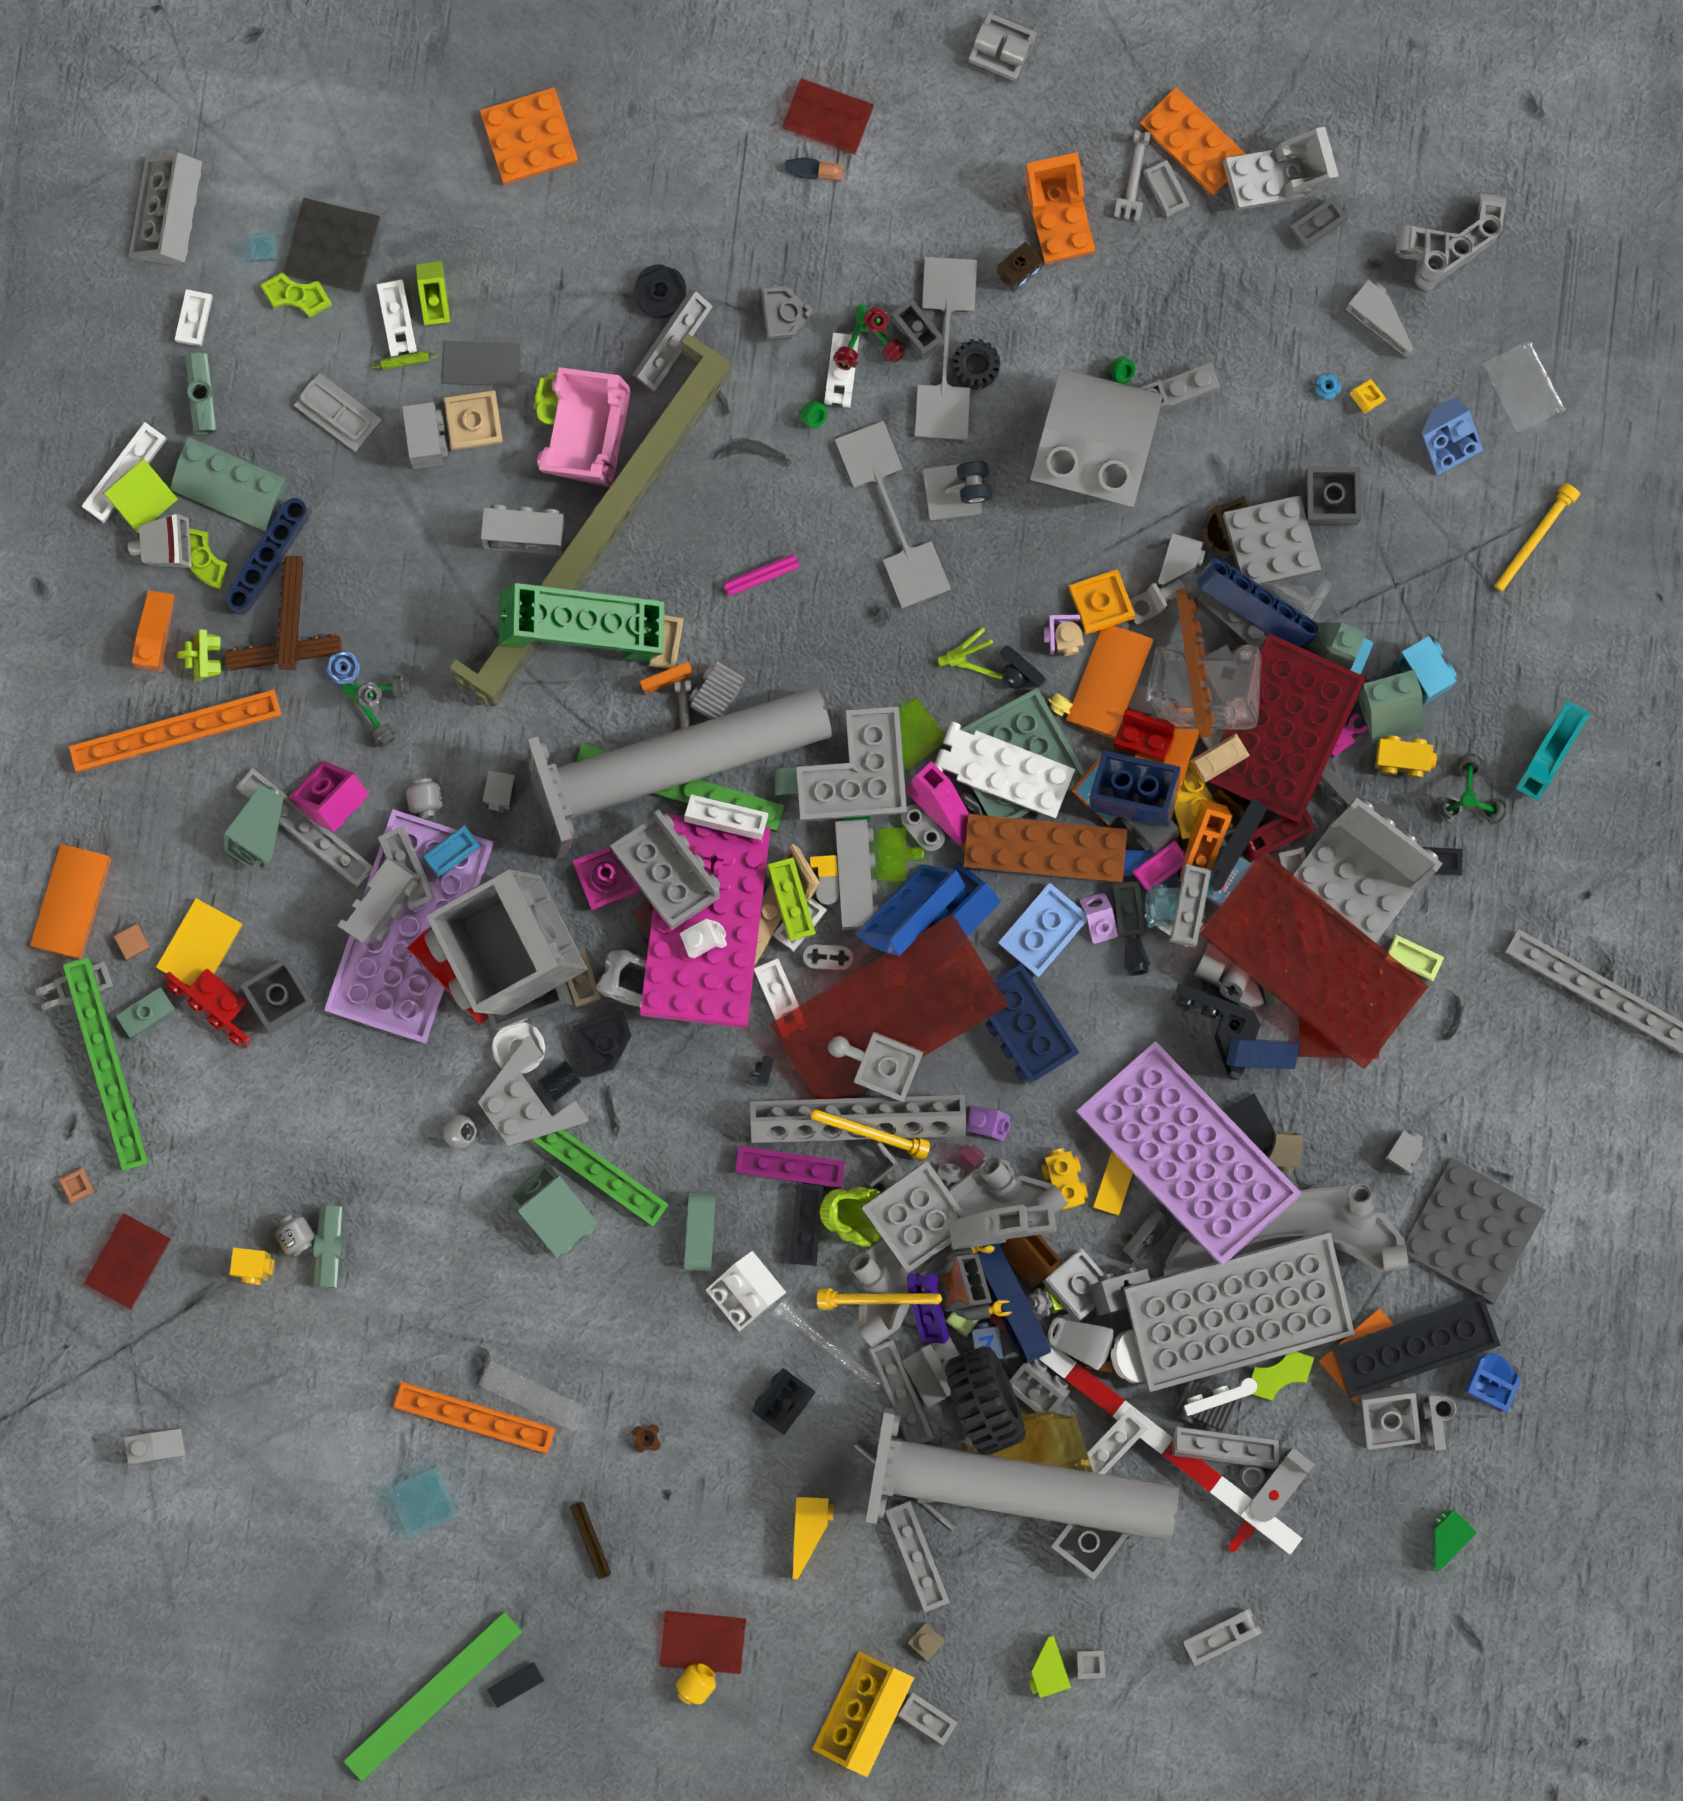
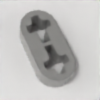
M815 944L807 947L803 954L805 965L813 970L846 971L852 966L854 959L851 950L844 946ZM813 950H817L818 955L827 956V960L819 959L817 964H812V960L808 959L807 955H811ZM839 952H845L844 955L849 957V961H845L844 966H839L838 961L829 960L830 956L837 957Z

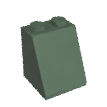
M1415 669L1363 684L1358 701L1365 724L1368 727L1367 731L1372 745L1377 744L1380 739H1385L1387 735L1401 737L1423 730L1422 692Z
M548 1163L506 1197L556 1257L568 1253L577 1240L591 1234L594 1226L598 1224Z

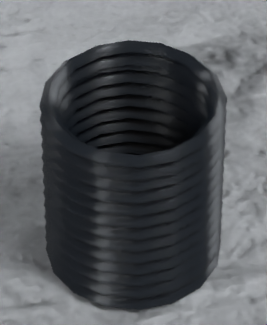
M564 1060L561 1064L550 1070L548 1074L540 1078L538 1083L551 1100L556 1103V1101L563 1098L565 1094L569 1093L571 1089L578 1086L582 1081L567 1061Z

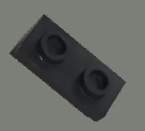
M783 1368L774 1375L765 1393L757 1398L752 1412L782 1435H785L816 1391Z

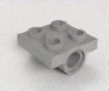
M988 13L985 22L979 30L968 62L1016 82L1037 32Z

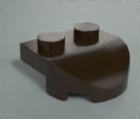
M1246 496L1239 497L1221 506L1217 505L1207 513L1202 526V537L1206 545L1215 553L1225 557H1234L1223 514L1224 512L1250 507Z

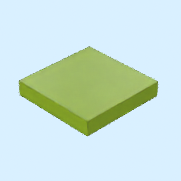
M141 459L103 492L136 533H139L141 525L155 520L178 500L145 459Z

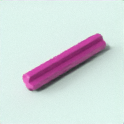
M792 554L725 581V591L728 596H731L798 569V560Z

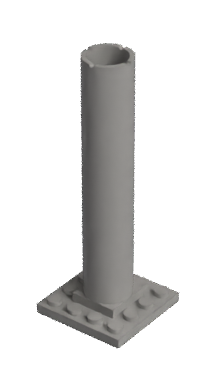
M816 687L558 768L556 764L547 765L549 753L545 742L540 743L538 737L528 739L524 762L556 859L567 856L568 849L571 847L570 843H572L571 839H573L574 834L572 818L830 738L832 736L831 725L827 710L823 709L825 704L820 692Z
M887 1406L885 1408L866 1522L877 1524L878 1517L883 1518L887 1497L895 1494L1167 1541L1172 1539L1175 1525L1174 1514L1177 1513L1179 1487L904 1441L902 1438L892 1437L897 1436L901 1415L896 1414L897 1408Z

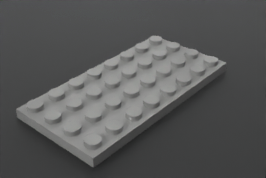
M1329 1231L1234 1256L1223 1266L1216 1261L1123 1287L1149 1392L1355 1335L1331 1232Z

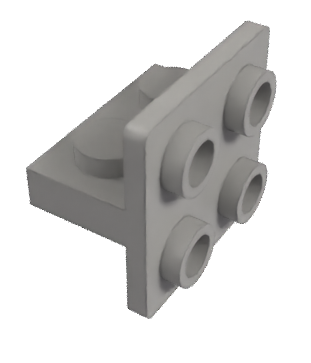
M950 1337L945 1344H929L902 1361L926 1407H931L951 1396L945 1373V1365L951 1358L959 1356V1353Z

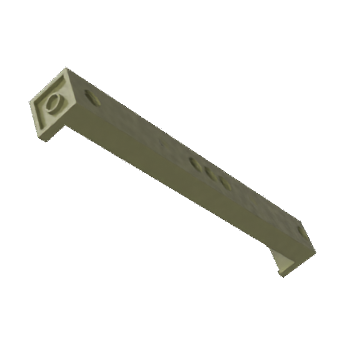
M687 333L682 340L683 355L698 365L540 586L579 591L731 377V362ZM533 641L524 648L498 645L478 674L458 660H455L450 666L454 683L465 691L468 688L473 690L474 694H476L475 697L483 704L488 706L492 703L497 706L543 641Z

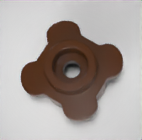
M651 1424L645 1428L637 1426L633 1429V1435L636 1437L634 1448L637 1452L642 1453L648 1449L653 1451L660 1449L661 1443L658 1441L657 1434L659 1428L657 1425ZM649 1436V1441H645L644 1437Z

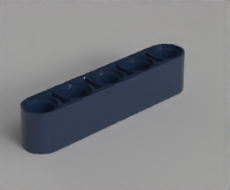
M291 498L284 503L226 595V602L235 614L244 615L251 610L307 522L309 512L301 499ZM293 507H301L303 509L302 514L297 518L289 516V512ZM279 529L288 530V536L283 540L275 538V534ZM266 551L274 552V558L269 562L261 560L262 554ZM252 573L260 575V580L256 584L247 583V577ZM238 595L246 597V601L242 606L233 605V599Z
M1213 559L1197 578L1198 585L1205 592L1267 633L1305 649L1319 633L1318 625L1311 618L1220 559Z
M998 1243L990 1244L995 1247L993 1252L986 1254L979 1251L975 1254L979 1255L993 1304L998 1300L1010 1301L1001 1305V1311L1003 1313H1012L1008 1316H1000L1021 1359L1027 1364L1051 1353V1347Z

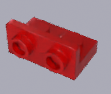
M1126 709L1123 714V723L1114 742V748L1156 762L1165 763L1175 739V725L1165 719H1155L1146 716L1141 711Z

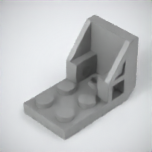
M1325 127L1315 128L1280 143L1274 150L1229 157L1223 160L1236 211L1306 199L1321 193L1339 177Z

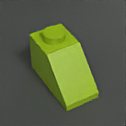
M442 261L416 264L424 325L450 322Z
M1054 1635L1046 1638L1030 1671L1032 1677L1028 1678L1032 1694L1038 1693L1039 1698L1071 1688Z

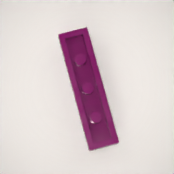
M739 1146L735 1173L841 1189L845 1161Z

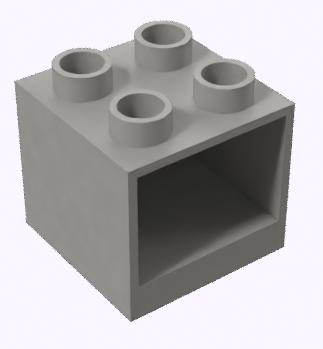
M509 869L426 916L433 930L425 934V941L438 962L441 963L448 959L457 977L449 982V988L455 1001L463 1010L472 1007L473 1011L477 1013L507 1015L588 970L540 875Z

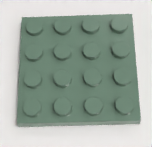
M1038 688L960 729L972 735L979 731L1075 769L1066 793L1071 791L1085 774ZM971 787L987 816L1020 819L1032 812V810Z

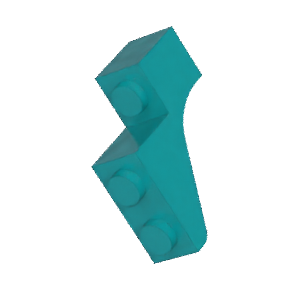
M1568 700L1566 701L1545 734L1536 754L1525 769L1516 787L1517 790L1538 802L1540 801L1563 759L1590 715L1588 711Z

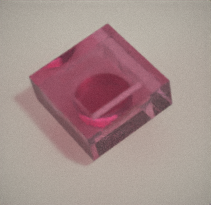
M966 1144L959 1151V1154L974 1169L984 1162L985 1154L976 1145L970 1147Z

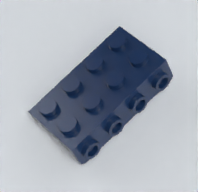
M1022 963L980 990L972 993L974 1000L971 1003L979 1015L983 1013L989 1021L985 1024L993 1037L998 1035L1003 1043L1000 1049L1008 1060L1010 1058L1014 1060L1018 1066L1014 1070L1022 1082L1027 1080L1030 1085L1079 1054L1074 1043Z

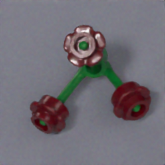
M858 305L856 307L857 322L855 323L848 347H840L835 352L833 360L836 366L842 370H850L851 367H857L858 353L853 348L861 331L875 333L883 342L885 347L881 353L887 362L892 361L896 363L905 355L904 348L906 345L905 343L901 344L898 339L889 342L883 335L882 331L887 328L886 323L889 321L886 311H882L880 307H873L867 310L865 305Z

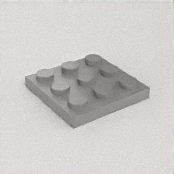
M1300 496L1224 512L1223 518L1238 571L1259 585L1280 582L1321 571Z
M927 1160L861 1206L907 1273L951 1243L950 1222L967 1217Z

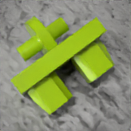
M199 629L198 633L193 634V642H185V651L177 652V658L185 660L186 669L193 668L194 660V681H203L207 677L221 674L220 660H208L207 651L218 652L220 650V636L207 634V630Z

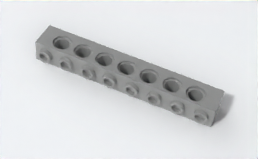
M965 1095L905 1097L904 1102L891 1097L750 1101L751 1143L870 1139L813 1120L810 1117V1113L813 1110L823 1111L902 1138L966 1136Z

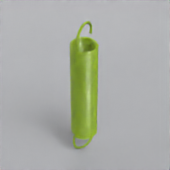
M419 351L417 353L380 359L381 364L373 365L372 368H378L379 366L377 365H382L383 370L428 362L430 361L429 353L436 351L428 353L427 351Z

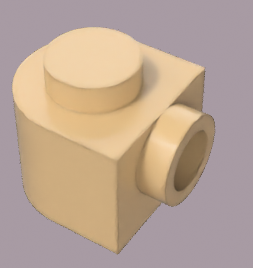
M1070 621L1063 622L1057 627L1054 635L1057 653L1063 652L1064 656L1078 654L1079 649H1083L1084 646L1080 627Z

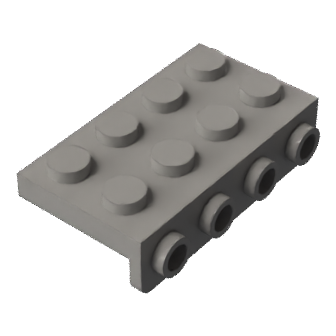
M657 809L653 812L654 817L610 845V850L669 928L673 930L720 899L719 888L721 885L713 874L709 875L704 869L705 864L697 853L693 855L689 850L690 845L682 833L678 835L673 829L674 823L668 814L665 813L663 815Z

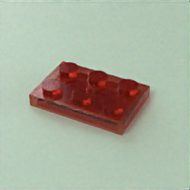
M801 78L784 120L783 129L856 155L874 109V104Z
M123 1213L84 1284L132 1310L172 1239Z

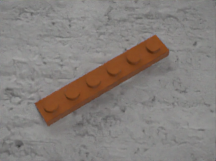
M1185 588L1177 590L1176 596L1195 724L1202 738L1213 736L1212 725H1215V717L1208 705L1209 702H1212V696L1209 687L1205 685V680L1209 679L1206 665L1202 664L1205 650L1198 638V635L1202 634L1200 622L1195 618V613L1198 612L1196 598H1191Z

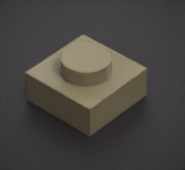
M925 1623L908 1641V1644L928 1661L946 1641Z

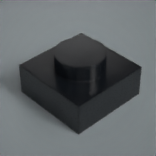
M763 1056L762 1062L757 1061L753 1077L758 1078V1085L768 1087L774 1058Z

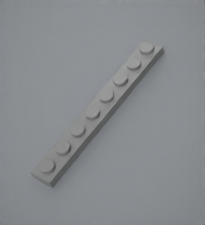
M1518 929L1504 952L1505 954L1683 1055V1022L1522 930Z

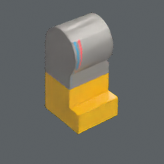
M837 856L810 857V867L813 871L818 870L820 882L816 890V899L823 907L834 906L839 900Z

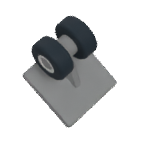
M972 461L924 469L923 476L929 519L936 521L980 515L982 513L981 502L992 498L991 486L982 483V478L989 475L988 463L985 461Z

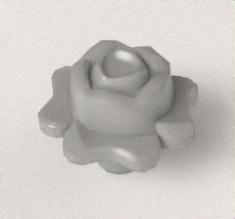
M1038 1288L1034 1293L1027 1295V1300L1038 1322L1043 1317L1050 1315V1308L1053 1302L1049 1298L1048 1291H1042V1289Z

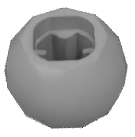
M462 1115L448 1119L443 1129L445 1141L449 1146L457 1149L470 1146L475 1140L477 1133L474 1122Z

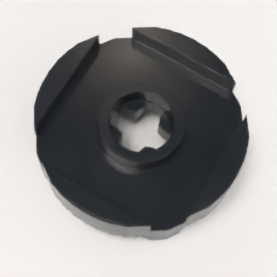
M661 264L652 265L644 269L638 276L634 288L637 305L652 318H665L673 315L686 297L687 292L686 283L681 273L674 268L672 269ZM657 285L668 289L664 297L653 294L656 291Z

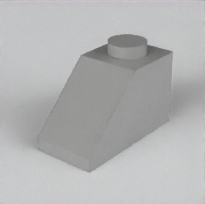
M1172 533L1157 583L1158 588L1178 578L1186 577L1194 572L1196 565H1202L1205 551L1201 550L1203 542Z
M182 1429L124 1438L128 1465L186 1456Z

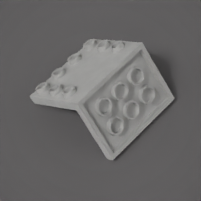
M1356 798L1334 819L1289 880L1374 945L1413 892L1435 874L1443 863L1438 860V856L1433 851L1419 846L1417 840L1412 835L1398 830L1390 818L1376 813L1374 807L1369 802Z

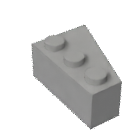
M386 859L368 883L367 887L369 889L362 900L356 899L352 907L355 908V911L347 922L341 919L337 926L362 943L379 944V942H383L391 931L389 926L394 919L397 920L403 913L405 900L416 892L419 886L417 881L420 876L395 859Z

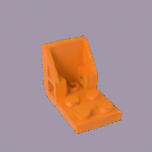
M1078 152L1026 163L1024 174L1025 188L1044 265L1094 254L1096 250L1083 202L1084 188Z

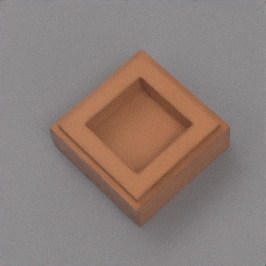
M138 924L114 936L127 961L151 948Z
M80 1168L58 1180L70 1204L95 1193L84 1168Z

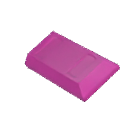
M1174 840L1132 871V873L1149 893L1182 868L1185 853Z

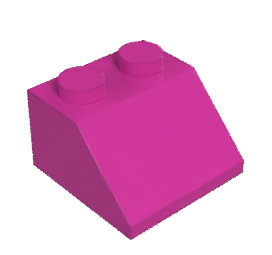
M323 761L288 798L316 824L334 832L344 824L345 820L354 810L362 805V802L369 794L354 773Z

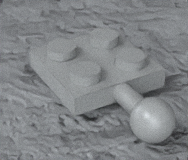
M873 1032L866 1052L850 1046L848 1040L842 1036L833 1037L828 1044V1050L834 1057L846 1055L861 1061L854 1083L901 1102L905 1100L924 1052L877 1032Z

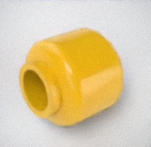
M704 1664L689 1665L676 1681V1688L679 1692L678 1697L689 1705L691 1703L703 1704L716 1688L714 1672Z

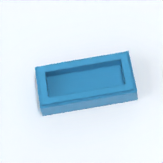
M464 825L422 856V858L439 879L481 848V845Z

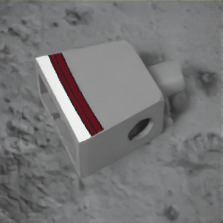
M173 514L143 524L139 528L140 539L128 542L130 555H141L142 563L155 567L191 568L189 518Z

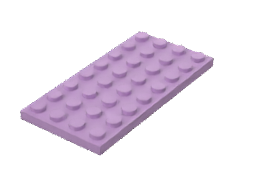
M392 809L385 833L404 826L436 899L414 910L409 909L405 900L403 913L397 920L394 919L389 926L391 931L388 937L383 942H379V944L362 943L350 935L324 1011L427 1044L445 989L406 948L424 930L427 929L429 932L433 930L426 917L428 914L480 886L494 842L474 836L481 845V848L438 879L422 856L457 830ZM381 845L368 883L387 859ZM366 886L364 895H365V893L367 892V890L369 889V887H367V886Z
M1156 1041L1076 1111L1077 1115L1221 1266L1302 1196L1294 1184Z

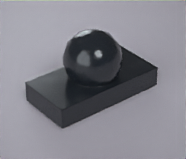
M1005 645L999 652L1011 662L1002 673L1003 682L1009 688L1018 689L1023 687L1028 678L1038 687H1042L1047 682V678L1011 646Z

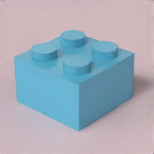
M1429 636L1402 651L1396 660L1402 673L1415 669L1422 692L1423 706L1450 691L1457 682L1455 680L1457 674L1450 663H1445L1441 656L1443 651L1436 640L1432 642Z

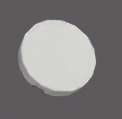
M521 1022L499 1029L494 1037L492 1052L500 1068L503 1069L527 1036L531 1037L543 1054V1057L521 1071V1074L530 1073L538 1068L544 1059L546 1048L544 1038L537 1028L529 1023Z
M1133 1329L1123 1331L1116 1336L1114 1340L1116 1343L1114 1348L1111 1349L1112 1366L1117 1375L1122 1379L1125 1378L1130 1383L1144 1382L1145 1377Z

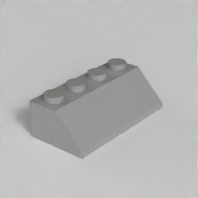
M178 152L145 157L128 258L168 265L185 263L188 254V242L192 229L194 207L197 202L196 195L201 178L202 161Z

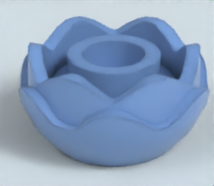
M351 652L334 653L329 659L326 670L334 682L339 684L350 683L357 678L360 671V663ZM346 666V669L341 670V667Z

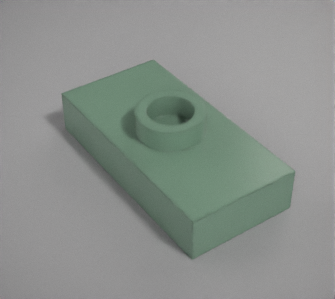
M162 987L117 1014L116 1017L129 1038L132 1039L176 1011Z

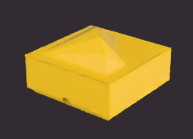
M1372 379L1359 385L1349 393L1364 414L1378 407L1386 400Z

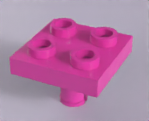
M610 846L573 860L574 867L592 911L641 893L640 888L611 852Z

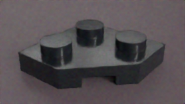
M624 1010L572 1026L588 1078L614 1070L632 1037Z

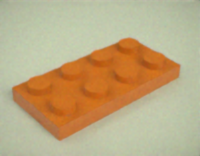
M1177 87L1139 124L1143 130L1150 132V136L1213 197L1228 183L1223 160L1229 157L1246 155Z

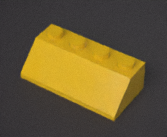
M858 1651L812 1750L850 1770L868 1777L914 1677Z

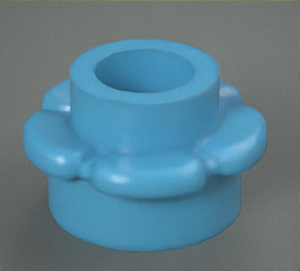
M1333 374L1318 377L1316 380L1317 386L1315 387L1316 393L1325 399L1335 398L1336 394L1341 390V384L1337 381L1338 378ZM1326 384H1329L1331 387L1327 389Z

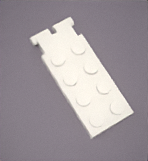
M951 721L943 744L952 747L950 752L940 749L934 763L942 772L944 770L957 775L956 781L1056 819L1075 769L979 731H976L974 735L959 730L960 724Z

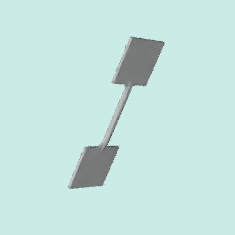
M925 257L922 309L943 311L946 315L942 382L936 386L918 385L915 437L967 440L970 388L952 387L947 383L946 377L950 315L954 311L974 312L977 260Z
M884 421L835 439L853 488L869 482H875L879 485L902 542L903 550L899 554L883 560L901 608H906L950 591V585L932 541L918 547L907 545L884 488L883 479L885 476L903 470Z

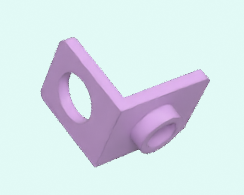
M1080 615L1049 616V627H1044V643H1049L1050 655H1054L1055 652L1054 624H1061L1067 621L1079 623Z
M1099 893L1080 899V904L1087 917L1092 942L1096 944L1116 938L1118 932L1114 914L1106 894ZM1095 901L1103 902L1100 906L1097 907L1088 906L1090 903Z

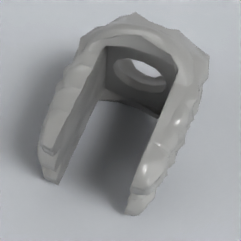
M627 950L610 951L604 961L605 972L599 978L596 985L597 991L621 1003L641 1008L642 995L620 987L619 976L620 971L625 966L645 972L647 958L639 954H632Z

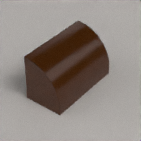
M1040 1234L1008 1239L1000 1246L1008 1263L1032 1290L1064 1263Z

